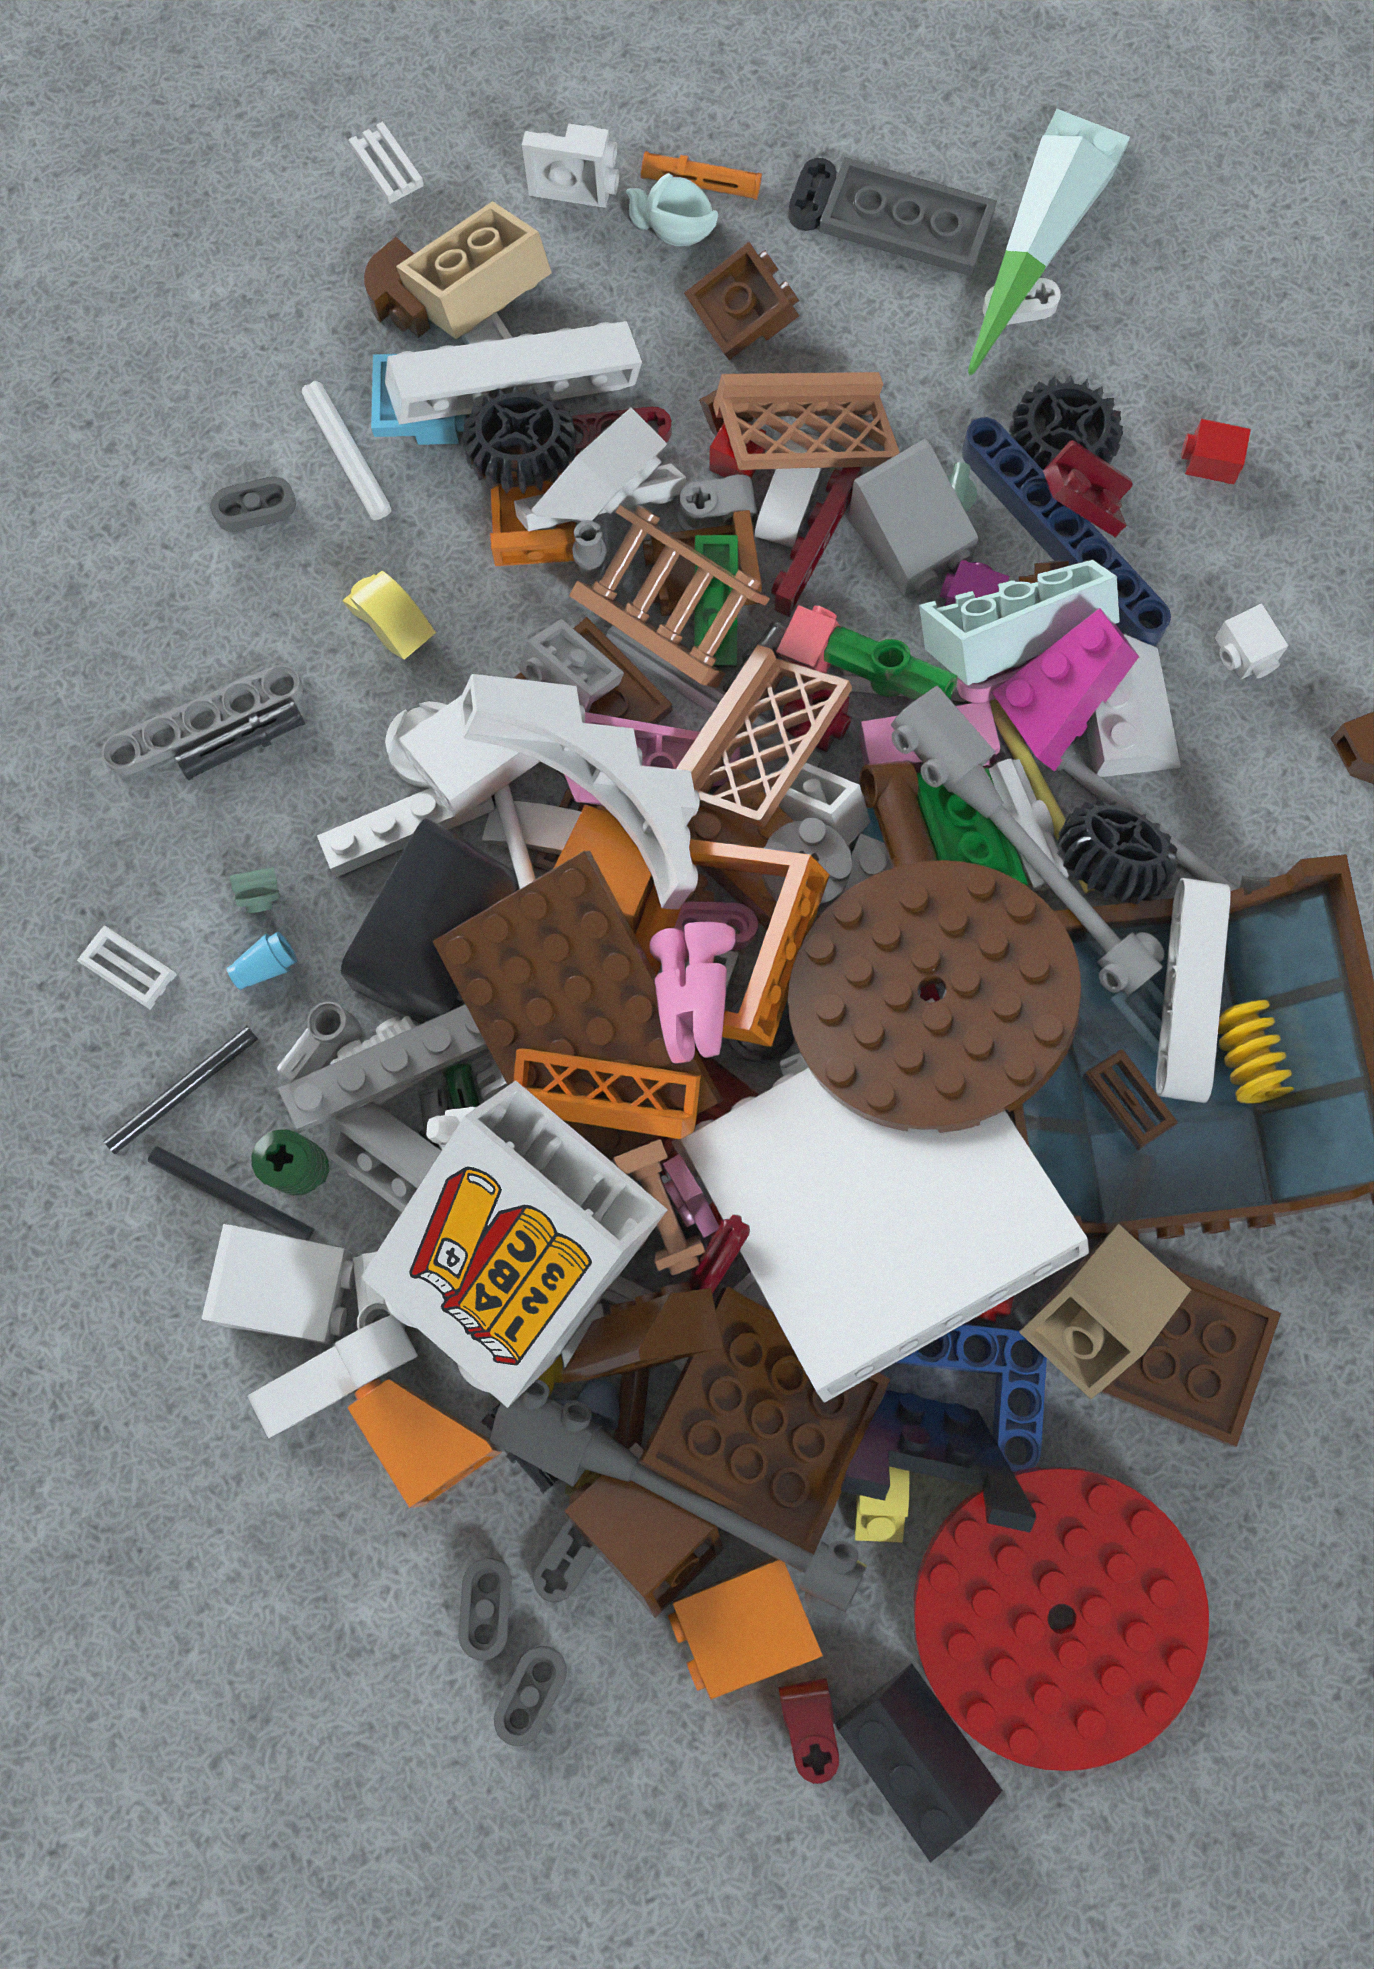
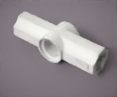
M1010 758L996 763L993 767L989 768L995 789L1004 802L1003 806L1062 874L1068 878L1069 875L1063 867L1062 859L1057 854L1058 849L1052 837L1054 828L1049 810L1043 801L1036 800L1020 759L1012 760ZM1017 850L1029 888L1034 892L1049 889L1050 886Z

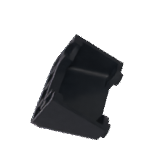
M427 818L422 820L412 834L351 942L341 964V975L353 991L404 1016H409L410 1019L420 1024L466 1005L433 941L518 891L520 887L515 871L445 827Z

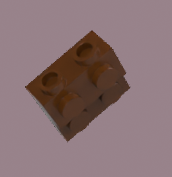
M747 242L684 292L728 360H731L760 336H763L768 341L800 316L794 308V305L800 301L786 280L780 285L777 283L773 275L779 269L766 250L758 254L750 242Z

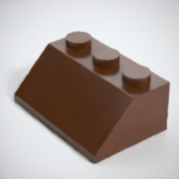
M690 1282L678 1283L662 1287L661 1292L637 1296L635 1301L609 1306L611 1314L595 1319L590 1324L561 1374L562 1382L565 1384L644 1371L722 1348L711 1288L691 1291Z

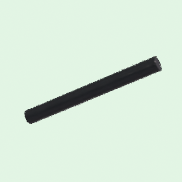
M248 1026L244 1027L103 1141L113 1154H117L258 1040L256 1035Z
M156 1146L148 1157L149 1163L291 1238L309 1241L315 1230L313 1227L159 1146Z

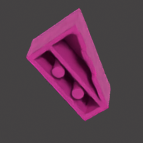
M1099 608L992 693L1037 759L1055 771L1063 761L1061 756L1076 736L1081 737L1088 727L1086 723L1102 701L1106 703L1137 661L1139 655L1117 625Z

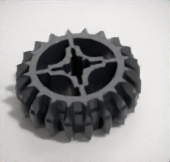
M1070 375L1065 383H1060L1054 376L1049 380L1048 386L1039 381L1034 386L1033 392L1026 391L1021 398V402L1014 408L1009 433L1044 471L1070 441L1077 442L1108 464H1111L1113 457L1117 455L1120 448L1119 442L1123 435V426L1119 425L1121 411L1113 410L1115 405L1114 398L1102 399L1104 393L1103 386L1091 390L1088 378L1079 385L1074 383L1072 375ZM1042 414L1046 419V427L1043 433L1038 434L1034 421ZM1094 426L1098 441L1091 446L1087 441V430L1089 427Z
M515 385L512 393L505 394L498 388L496 398L492 399L483 396L482 406H472L471 417L465 419L462 444L466 461L470 468L474 469L478 480L486 479L491 489L502 484L506 494L513 487H519L523 494H525L529 486H535L541 491L544 481L554 483L558 478V473H563L569 466V462L574 460L577 435L573 425V418L570 415V411L565 410L561 399L552 401L548 391L537 395V392L531 386L527 392H520ZM550 437V439L544 444V440Z
M1097 800L1094 804L1084 802L1081 808L1076 807L1073 813L1068 815L1059 832L1057 841L1059 845L1057 854L1061 859H1064L1063 867L1074 871L1073 879L1085 882L1088 885L1087 890L1095 889L1101 892L1103 898L1108 895L1113 896L1119 903L1126 899L1136 905L1141 900L1151 902L1155 896H1159L1168 887L1179 862V859L1176 857L1178 849L1174 844L1170 843L1171 836L1160 831L1159 823H1152L1146 819V814L1140 815L1134 812L1132 806L1127 809L1123 808L1115 801L1108 805L1103 800Z

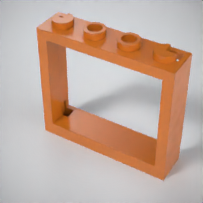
M690 839L689 851L692 864L695 866L702 865L786 877L739 1013L724 1011L722 1037L771 1047L788 999L789 982L795 958L806 934L813 926L830 874L808 854ZM654 883L651 893L646 899L645 910L635 936L657 976L661 963L654 959L650 953L651 938L661 930L675 927L682 905L679 909L661 908Z

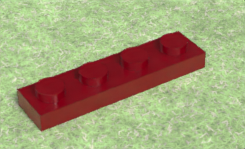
M843 467L842 470L835 468L826 486V492L829 494L824 504L817 502L808 520V526L811 528L805 538L801 536L797 538L789 557L793 561L787 573L781 570L775 579L771 594L775 596V611L790 617L851 502L854 480L862 476L863 467Z

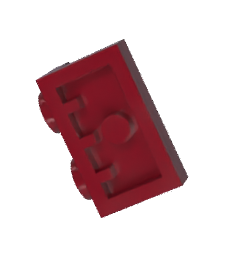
M1070 441L1043 471L1052 496L1055 500L1116 538L1127 526L1120 510L1122 507L1120 500L1132 488V480L1077 442Z

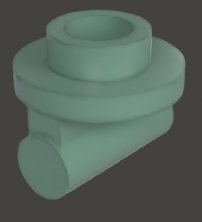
M957 462L954 464L952 474L947 475L965 512H967L976 502L977 488L969 478L970 465L964 462Z
M274 867L230 875L236 906L246 907L247 913L269 910L273 908L272 901L280 898Z

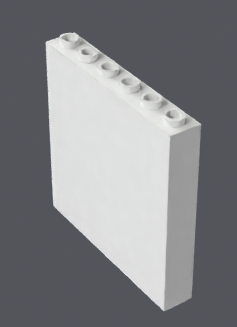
M932 998V999L928 1000L927 1002H935V1001H934L933 998ZM809 1068L798 1074L791 1073L781 1077L774 1083L772 1089L756 1098L747 1097L740 1100L732 1107L731 1112L715 1121L707 1120L695 1126V1132L681 1139L686 1152L723 1220L730 1219L734 1214L742 1216V1222L750 1226V1234L740 1251L812 1385L824 1403L1089 1253L1086 1235L1006 1111L980 1121L979 1126L959 1131L939 1133L938 1129L919 1130L911 1128L908 1131H901L876 1124L848 1110L822 1088Z

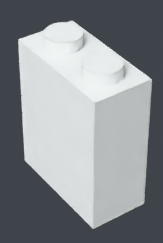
M461 696L399 738L407 759L456 820L540 762L533 757L499 745L464 739L459 708Z

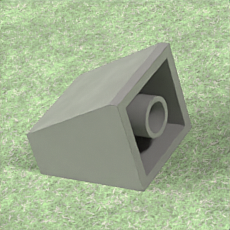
M926 438L854 480L848 520L904 597L915 590L919 594L926 592L939 580L938 576L950 569L953 573H956L961 560L971 563L979 537L932 446Z

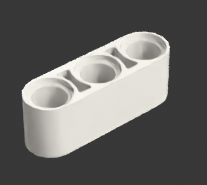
M805 433V434H807L808 436L812 437V438L815 439V440H817V439L819 438L818 436H814V435ZM792 440L785 444V447L795 453H806L807 449ZM827 440L824 445L831 449L832 441ZM822 468L775 470L757 520L755 537L793 548L798 530L803 529L810 508L808 506L811 494L815 495L821 480Z

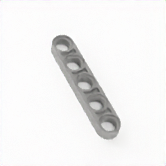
M281 664L272 666L113 735L103 745V760L118 775L134 774L249 722V716L257 714L260 717L289 703L292 699L294 702L298 701L303 691L302 681L292 667ZM286 677L294 681L293 689L288 694L280 696L272 693V685L277 679ZM243 694L253 696L255 700L254 705L247 712L239 713L232 709L233 701L238 696ZM204 711L212 712L215 715V720L211 727L205 730H197L193 727V720L197 714ZM167 728L175 731V738L170 745L157 747L153 744L155 734L161 729ZM122 746H132L135 749V755L129 763L124 765L114 763L113 757L117 749Z

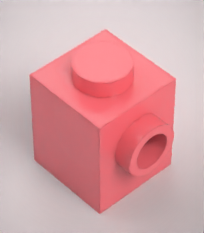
M798 605L776 651L783 661L827 673L831 664L824 661V651L836 627L841 628L836 621L837 615L817 605L812 610Z

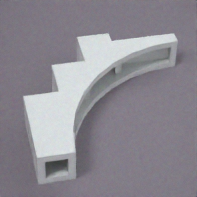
M471 674L459 700L463 738L499 745L533 757L565 774L591 793L618 819L637 845L653 877L661 908L679 909L689 894L695 890L698 880L697 868L692 864L689 851L690 831L686 826L690 819L697 814L699 808V793L694 789L691 771L642 766V751L636 745L634 728L585 723V709L583 705H579L576 686Z

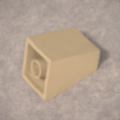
M1118 1224L1087 1254L1023 1326L1019 1333L1083 1393L1092 1399L1144 1355L1191 1289Z

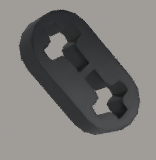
M825 158L810 159L804 164L792 193L788 217L790 223L799 230L809 231L820 226V220L837 176L834 164ZM818 173L824 174L825 176L820 180L818 188L812 187L813 178ZM807 201H813L812 211L807 216L800 214L801 210L805 208Z

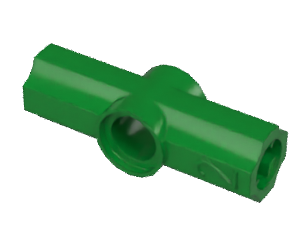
M842 626L841 628L836 627L824 651L825 662L869 680L874 692L881 696L895 697L901 694L917 700L932 688L938 686L951 700L957 685V675L911 656L908 646L900 640L885 639L878 642Z

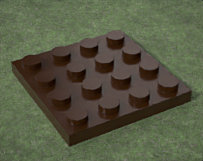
M727 1286L721 1289L714 1304L723 1347L688 1358L638 1463L662 1477L737 1513L800 1548L815 1554L842 1492L841 1484L846 1470L879 1407L890 1379L878 1372L824 1403L812 1385L774 1312Z

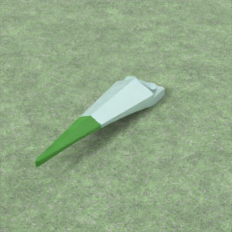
M1056 109L1045 134L1042 136L970 361L968 368L969 376L975 373L1041 274L1104 190L1126 150L1130 139L1129 136Z

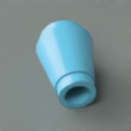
M276 932L271 936L265 934L234 961L232 965L228 966L227 972L235 986L242 990L247 986H252L289 972V966L297 962V957L287 939L280 932Z

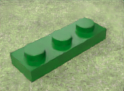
M695 535L696 551L736 575L738 572V535ZM695 564V572L697 571V569H698V567H699V566H697L696 564ZM714 576L695 607L694 646L697 647L701 644L733 589ZM738 615L714 654L716 661L713 665L715 667H737Z

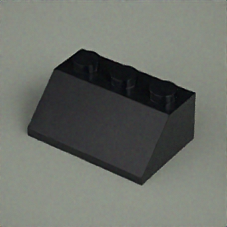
M912 1663L835 1723L841 1736L930 1863L971 1831L1003 1791Z

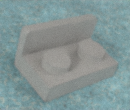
M562 619L527 641L519 664V671L527 680L576 686L579 705H583L587 713H589L593 702L620 684L624 674L621 669Z

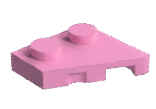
M679 1154L663 1163L661 1166L670 1180L663 1185L686 1227L695 1223L703 1237L715 1232L719 1225L703 1192L681 1155Z

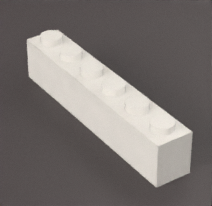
M627 321L617 323L603 322L590 327L563 328L556 332L535 335L523 334L515 338L501 340L486 339L474 344L460 346L445 345L438 349L419 352H401L397 355L388 356L385 384L400 425L470 414L472 406H482L483 396L492 399L496 398L498 388L505 394L512 393L515 385L520 392H527L531 386H533L537 395L548 391L552 400L620 390L636 384L642 361Z

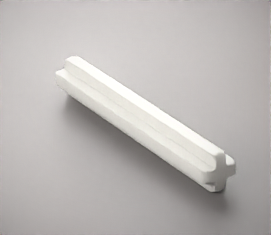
M313 381L310 385H305L302 388L304 399L371 519L379 520L391 513L390 503L322 383Z

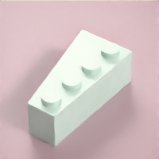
M1094 560L1040 573L1037 578L1038 582L1032 584L1028 582H1015V580L998 584L999 592L975 598L973 591L955 596V604L937 608L935 601L921 604L919 608L925 650L953 674L957 675L967 686L972 683L983 682L989 676L1011 667L1021 666L1028 660L1039 656L1099 608L1115 624L1119 623L1117 576Z

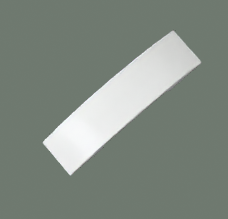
M493 801L496 809L489 812L482 842L508 847L497 805ZM514 801L526 847L560 855L581 812L545 804Z

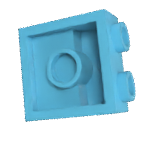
M397 354L373 355L371 429L374 437L415 436L418 445L459 444V432H464L467 414L399 425L385 384L387 358Z

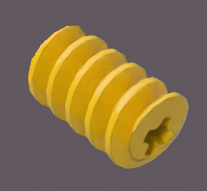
M1267 1000L1251 1001L1230 1007L1221 1013L1219 1017L1218 1034H1224L1219 1039V1046L1222 1050L1229 1051L1224 1058V1062L1227 1067L1235 1069L1230 1074V1081L1234 1085L1241 1086L1235 1092L1236 1100L1241 1103H1260L1281 1097L1294 1090L1293 1087H1282L1280 1083L1292 1075L1291 1070L1276 1069L1275 1067L1277 1063L1287 1057L1286 1053L1270 1052L1269 1047L1281 1040L1280 1035H1265L1264 1030L1272 1026L1275 1020L1272 1017L1259 1018L1258 1013L1270 1006Z

